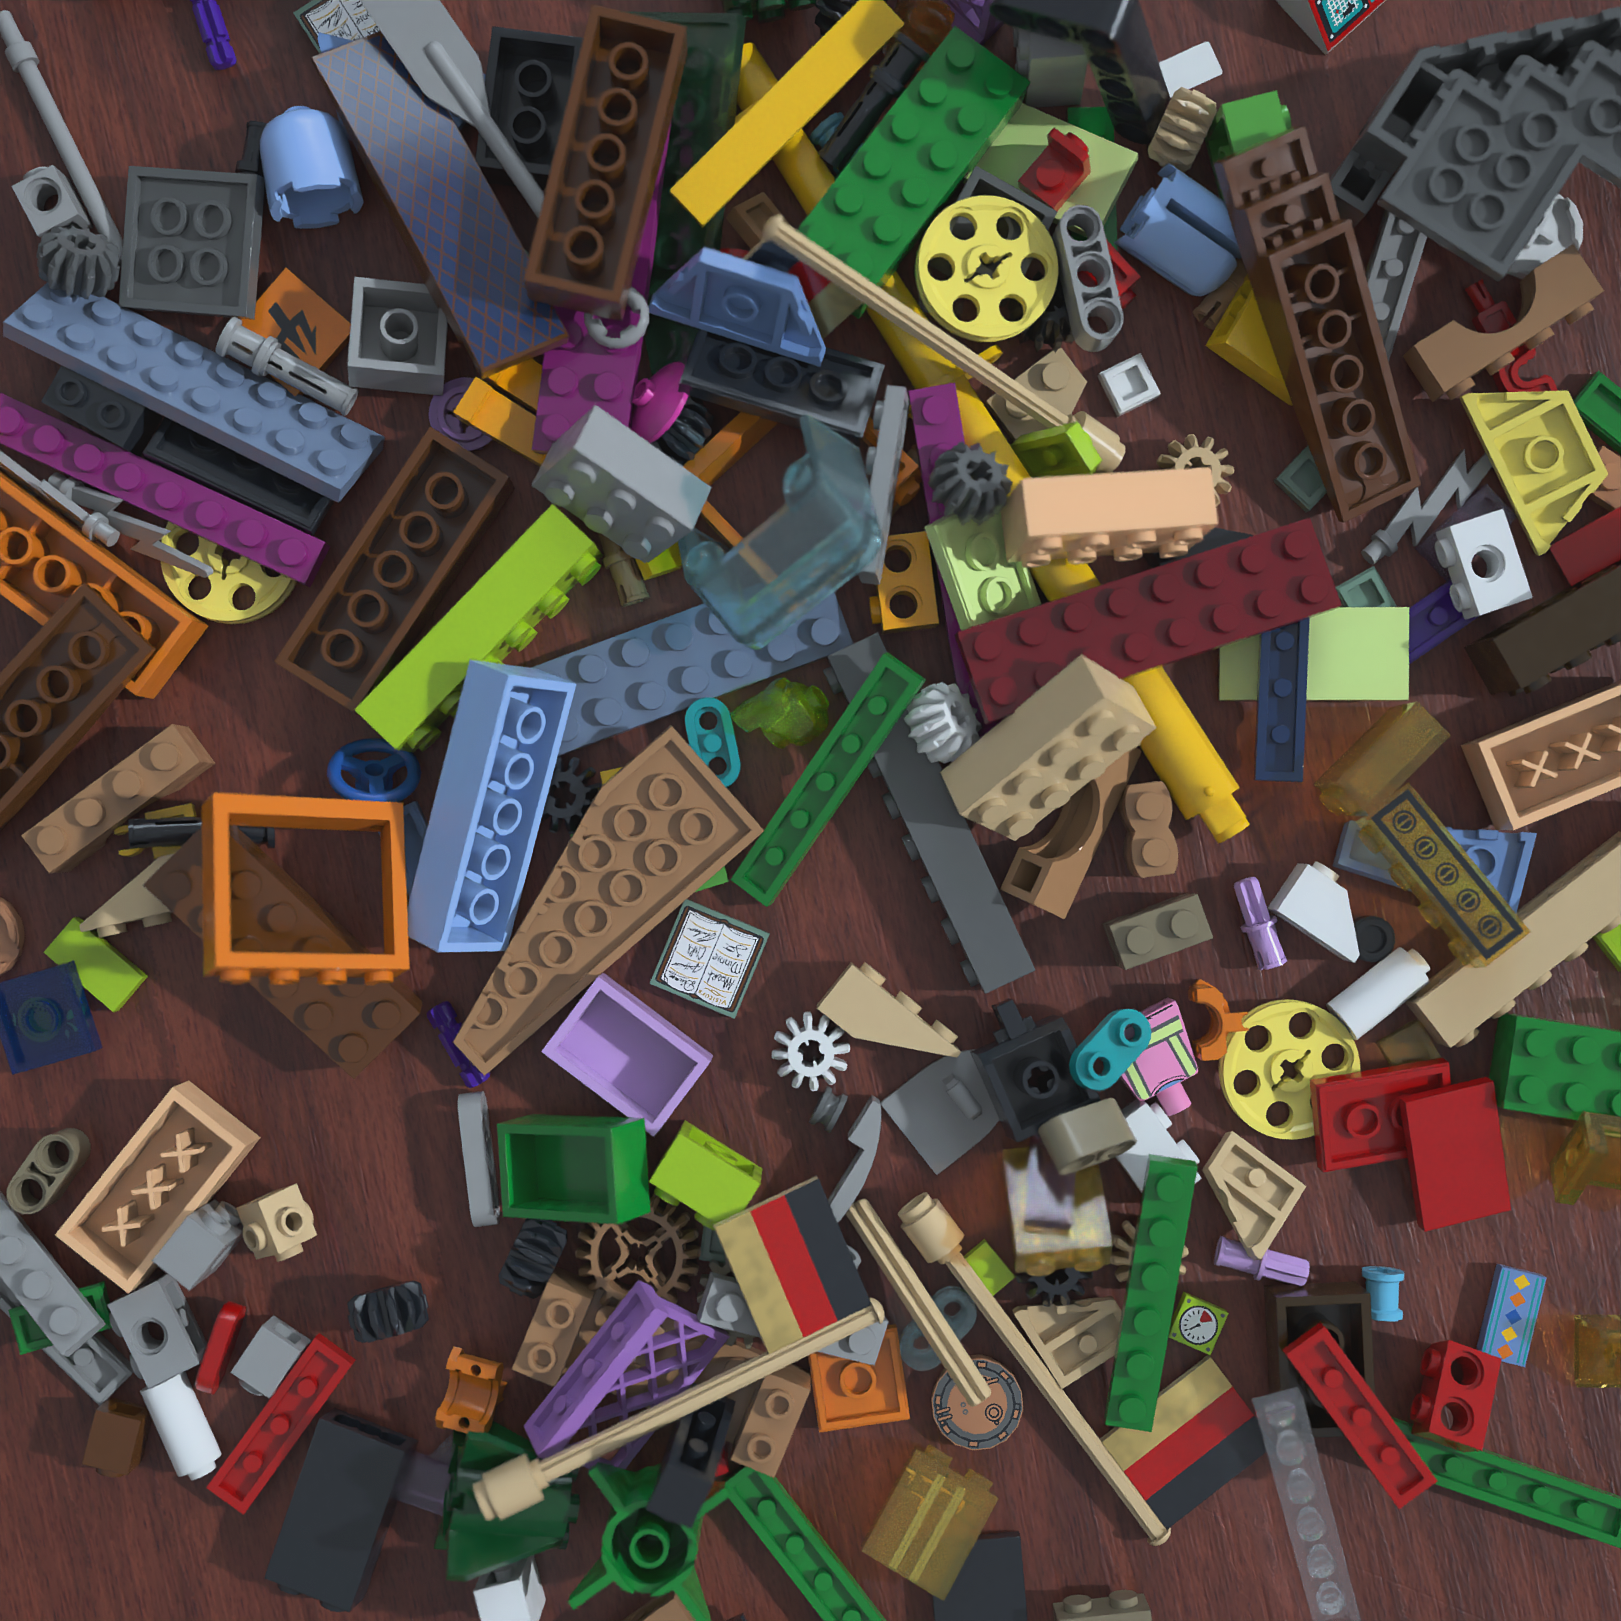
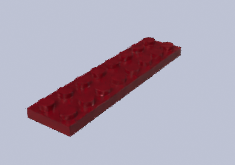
M1306 518L958 631L955 634V639L985 725L1014 714L1015 709L1080 655H1083L1123 680L1335 610L1342 606L1311 519Z

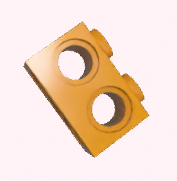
M926 531L888 536L886 553L891 550L905 552L909 557L910 566L903 572H893L884 563L881 583L876 585L877 596L869 597L872 624L880 623L882 634L936 628L939 620L929 540ZM906 595L914 601L915 613L909 618H898L890 610V601L895 596Z

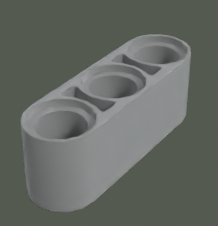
M1076 205L1069 208L1063 214L1055 228L1052 240L1058 257V272L1074 340L1082 349L1089 352H1098L1105 349L1121 330L1123 312L1102 220L1093 208L1086 205ZM1078 226L1082 228L1087 235V240L1076 241L1072 239L1067 232V227ZM1087 271L1092 273L1097 280V286L1086 287L1082 285L1078 280L1077 272ZM1091 316L1101 318L1106 323L1108 332L1105 334L1094 332L1089 327L1087 318Z

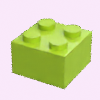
M685 1120L657 1164L649 1182L657 1186L654 1193L661 1199L674 1206H678L680 1202L697 1211L694 1215L697 1221L715 1231L714 1224L746 1208L761 1183L763 1168Z

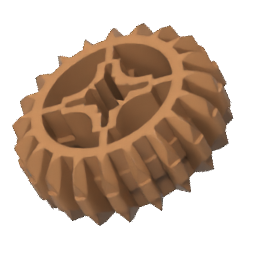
M653 1193L650 1199L651 1212L639 1217L657 1222L661 1225L660 1228L656 1227L649 1232H642L637 1230L631 1223L626 1222L620 1224L587 1222L594 1230L581 1229L578 1239L589 1245L578 1247L575 1256L582 1260H590V1262L580 1266L578 1273L579 1276L583 1277L595 1276L588 1283L587 1287L590 1291H597L600 1287L605 1290L599 1301L601 1305L606 1306L612 1297L619 1300L617 1306L621 1303L633 1286L621 1282L616 1277L621 1278L628 1273L640 1275L647 1283L651 1281L653 1285L650 1286L653 1287L656 1294L673 1304H676L678 1301L674 1288L682 1292L689 1291L691 1283L684 1275L696 1276L699 1266L687 1259L700 1257L701 1247L687 1244L694 1241L699 1235L697 1228L682 1230V1227L690 1220L691 1216L688 1212L681 1213L675 1218L672 1213L675 1211L676 1206L667 1203L665 1209L658 1206L661 1198ZM611 1227L617 1235L615 1240L619 1244L621 1253L614 1259L613 1263L606 1267L602 1256V1240L605 1232ZM672 1238L676 1249V1264L668 1276H665L660 1270L662 1265L656 1256V1252L663 1247L665 1241ZM633 1243H637L638 1248L640 1244L646 1247L651 1244L645 1256V1261H640L639 1257L637 1261L632 1258L625 1261L629 1256Z

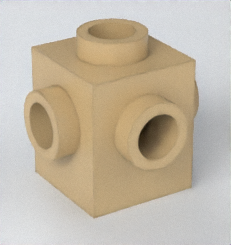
M297 1184L276 1189L236 1207L244 1227V1241L247 1247L254 1252L256 1260L274 1255L277 1262L283 1261L304 1251L301 1243L317 1236L313 1225L312 1210L303 1200Z

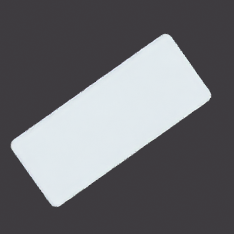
M1208 41L1159 63L1170 98L1181 87L1191 89L1222 74V69Z

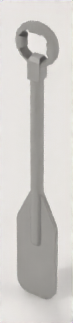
M360 0L423 94L432 102L478 130L539 219L545 194L492 119L482 65L478 55L441 1ZM630 287L627 304L631 307L633 313H640V320L637 327L630 325L627 329L621 331V338L607 337L608 330L603 326L601 320L593 319V314L584 313V323L588 333L598 344L611 349L626 348L635 344L644 335L649 324V308L645 298L635 288Z

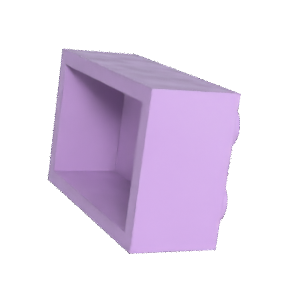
M605 973L596 978L541 1051L628 1118H645V1130L653 1137L713 1058L711 1053Z

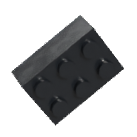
M492 26L485 79L490 114L540 189L546 191L583 38ZM479 133L475 160L487 182L516 187Z

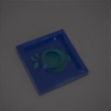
M74 960L0 982V1039L12 1075L103 1048Z

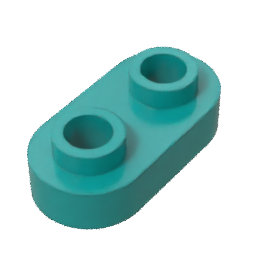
M710 697L698 699L690 705L685 715L689 745L708 767L714 758L720 757L725 760L727 764L725 772L716 776L728 787L736 781L741 769L731 714L726 705L718 699ZM705 713H713L717 717V725L712 730H705L701 727L700 719Z
M1118 1009L1109 1013L1073 1052L1069 1063L1073 1080L1080 1087L1088 1090H1104L1111 1087L1149 1045L1151 1027L1147 1018L1139 1011L1133 1009ZM1128 1024L1134 1028L1135 1032L1131 1041H1128L1124 1036V1029ZM1097 1058H1100L1104 1064V1069L1099 1075L1093 1070V1063Z

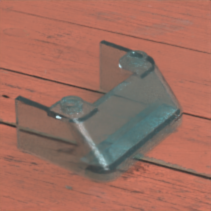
M807 413L800 418L808 453L799 461L794 462L785 473L784 495L786 504L732 549L696 528H693L691 532L678 541L686 582L733 639L752 650H758L766 646L866 567L875 558L881 546L882 534L859 447Z

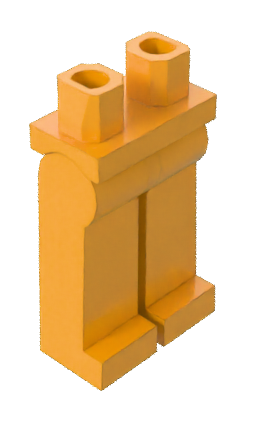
M532 358L484 378L486 382L537 413L543 366ZM475 377L453 411L455 416L466 425L479 430L504 447L541 467L547 454H538L532 450L536 416L494 390L486 382Z

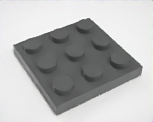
M129 166L119 307L130 310L227 318L237 317L239 319L255 320L265 192L264 178L257 174Z

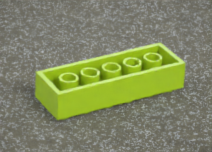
M552 504L358 705L355 711L395 749L412 753L418 748L422 752L425 751L441 735L442 732L438 727L449 715L453 718L456 717L469 661L476 660L504 664L502 660L514 648L518 652L523 650L537 635L534 627L546 615L551 619L566 606L569 601L566 594L577 582L583 586L596 575L601 568L598 560L603 556L602 553L576 525Z

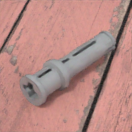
M237 317L229 320L217 342L216 354L225 357L227 354L252 367V373L257 376L270 374L304 394L334 408L344 416L350 412L357 399L359 389L352 388L320 369L281 349L278 339L272 336L268 338L260 336L242 326V320Z

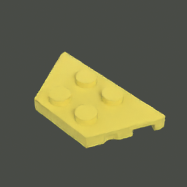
M1568 390L1463 394L1459 399L1535 555L1540 556L1551 547L1550 543L1566 523L1571 522L1580 511L1582 503L1589 494L1594 493L1607 477L1608 472Z

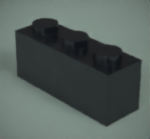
M693 1383L691 1388L697 1386L698 1384ZM724 1396L675 1421L646 1510L659 1515L668 1522L678 1523L692 1529L713 1485L736 1401Z

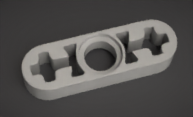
M484 1091L462 1093L458 1096V1117L471 1220L474 1227L498 1225L500 1221V1203L486 1096Z

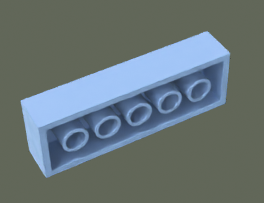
M476 660L469 661L407 907L408 937L437 952L505 951L507 949L576 687L575 683L535 668Z

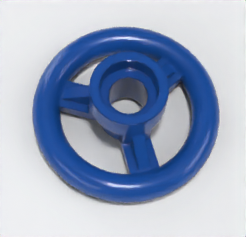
M366 738L350 742L333 754L327 766V778L332 789L345 800L400 802L411 795L417 788L421 779V767L417 757L412 752L397 750L382 738ZM365 752H383L391 755L381 761H363L353 757ZM406 766V779L401 785L393 789V774L399 768ZM341 770L349 772L355 778V789L343 780Z

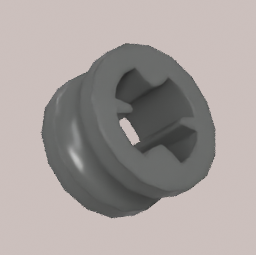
M826 1086L813 1110L809 1123L812 1125L822 1123L825 1127L824 1131L830 1133L843 1110L848 1096L843 1093L840 1096H836L832 1093V1088Z

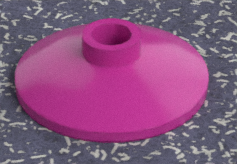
M672 362L664 366L650 379L644 378L635 386L632 399L634 412L631 430L648 443L657 440L670 428L687 401L689 395L685 392H678L679 382L685 368V364L682 362Z

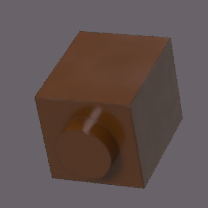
M112 1397L95 1410L82 1464L95 1467L98 1474L107 1477L127 1476L142 1462L152 1423L147 1406Z

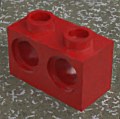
M1451 1340L1432 1343L1430 1348L1424 1352L1420 1364V1372L1424 1377L1421 1391L1413 1399L1410 1409V1418L1414 1421L1411 1434L1461 1452L1483 1451L1502 1358ZM1453 1361H1456L1462 1368L1463 1378L1460 1384L1454 1380L1451 1374V1364ZM1444 1406L1451 1411L1453 1416V1424L1450 1429H1447L1441 1420V1410Z

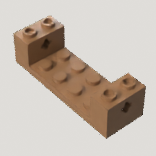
M557 1266L546 1285L512 1370L555 1387L561 1374L566 1373L614 1312L619 1300L612 1297L606 1306L601 1305L599 1301L605 1292L602 1287L597 1291H590L587 1286L591 1280ZM666 1317L652 1337L674 1330V1320ZM702 1334L685 1340L686 1352L700 1348L708 1336ZM737 1340L732 1346H729L726 1341L693 1383L699 1385L765 1352L754 1347L746 1349L745 1344ZM676 1343L654 1350L655 1363L677 1356ZM645 1354L636 1356L623 1373L646 1366ZM792 1363L725 1396L736 1401L725 1439L733 1443L732 1461L775 1478L811 1390L810 1370ZM678 1369L656 1376L657 1388L672 1384L679 1375ZM648 1380L625 1387L626 1399L648 1392ZM615 1390V1391H612V1392H609V1393H612V1394H614V1395H617L616 1390Z

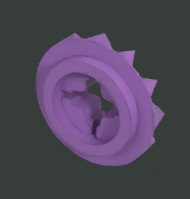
M464 377L445 383L443 396H433L429 407V421L432 428L468 451L482 450L493 439L471 426L466 428L464 434L461 421L453 415L447 414L455 410L474 378Z

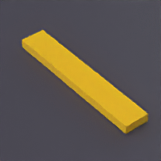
M859 0L669 190V193L703 228L893 38L895 32L903 28L905 23L884 0Z

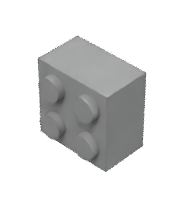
M354 277L348 354L350 387L443 396L448 320L442 308L437 309L425 284Z

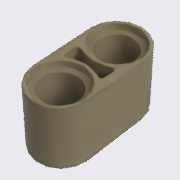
M1114 1098L1101 1100L1056 1116L1038 1129V1134L1060 1175L1070 1174L1115 1158L1131 1149L1137 1143L1136 1137Z
M65 1128L43 1137L35 1145L11 1179L7 1187L9 1205L21 1214H33L56 1203L90 1155L91 1144L88 1137L76 1128ZM57 1141L63 1142L68 1147L70 1152L68 1162H64L57 1157L55 1152ZM31 1179L37 1181L42 1187L43 1196L41 1200L34 1198L30 1193L29 1182Z

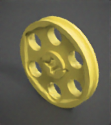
M998 196L969 197L943 210L930 224L924 234L915 260L917 289L922 302L931 316L951 333L977 342L1005 340L1029 328L1049 305L1058 280L1056 248L1043 223L1021 204ZM958 216L969 219L974 226L973 237L968 240L955 238L949 228L950 221ZM1002 217L1015 219L1020 226L1021 233L1019 238L1015 240L1003 239L996 230L997 220ZM1008 256V258L1001 261L992 274L993 279L988 274H984L982 276L977 275L969 282H964L976 272L981 264L980 259L985 264H990L991 262L996 263L1003 257ZM935 257L946 259L952 266V277L946 281L935 280L928 272V261ZM1028 257L1040 260L1045 268L1044 278L1039 281L1027 279L1021 271L1022 260ZM959 298L970 299L977 308L976 319L971 322H963L957 319L952 310L953 302ZM1005 298L1018 300L1023 308L1022 319L1017 322L1005 320L999 311L1000 301Z
M168 522L165 529L171 532L162 538V543L177 550L179 537L188 531ZM198 536L199 546L197 551L189 556L211 566L213 574L208 576L211 582L209 594L203 599L194 600L189 595L188 588L192 579L198 575L161 561L165 581L174 596L194 613L208 620L224 624H243L269 615L284 603L297 583L283 575L270 577L266 574L264 566L242 556L240 560L232 559L230 566H228V560L222 557L225 548ZM242 586H251L255 592L254 604L246 610H237L232 600L234 592Z
M1292 999L1264 1003L1250 1010L1248 1015L1242 1018V1025L1250 1029L1257 1025L1266 1028L1268 1042L1263 1048L1259 1050L1248 1049L1245 1044V1034L1247 1031L1229 1032L1226 1037L1227 1053L1219 1059L1218 1069L1223 1094L1238 1117L1258 1132L1274 1138L1290 1140L1314 1136L1313 1112L1310 1105V1080L1360 1072V1059L1356 1044L1347 1028L1335 1016L1316 1005ZM1299 1012L1308 1013L1312 1020L1310 1032L1302 1037H1294L1289 1030L1290 1019ZM1330 1044H1340L1344 1050L1343 1062L1336 1068H1326L1321 1058L1323 1050ZM1284 1060L1291 1063L1298 1060L1294 1066L1298 1072L1295 1078L1292 1079L1287 1075L1282 1079L1280 1078L1284 1073L1283 1068L1280 1066ZM1243 1070H1251L1257 1077L1256 1088L1249 1094H1238L1233 1084L1235 1076ZM1277 1101L1285 1102L1290 1110L1287 1121L1279 1126L1270 1125L1266 1118L1268 1107Z

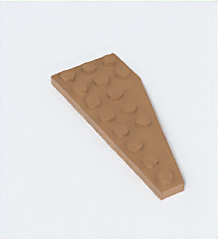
M672 725L600 787L456 1034L453 1043L484 1076L764 832L759 823Z

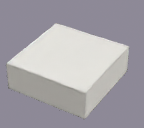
M1141 353L1100 372L1097 376L1117 417L1158 398L1161 394Z

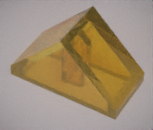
M1574 1314V1380L1576 1387L1621 1388V1315Z

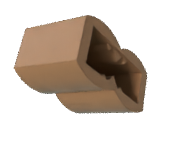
M1163 781L1126 785L1117 807L1121 823L1127 830L1123 853L1129 872L1133 877L1139 878L1174 874L1178 864V847L1173 833L1168 828L1172 817V801L1166 785Z

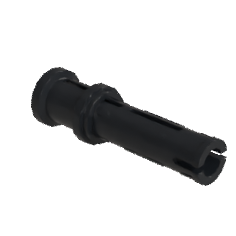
M899 30L893 35L895 42L879 65L873 64L869 69L870 74L868 76L871 79L863 92L846 113L830 139L827 140L823 148L818 152V155L840 172L844 170L854 152L864 141L893 98L899 99L905 91L906 83L920 63L927 62L931 57Z
M202 817L129 819L130 849L183 846L202 827ZM237 826L256 845L266 844L268 849L275 848L274 827Z

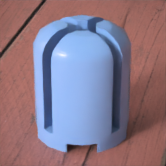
M1168 163L1157 173L1163 178L1158 188L1154 189L1152 187L1144 197L1142 195L1139 197L1120 228L1125 235L1114 242V244L1187 294L1204 296L1215 291L1228 280L1237 267L1235 258L1240 259L1242 256L1225 201Z

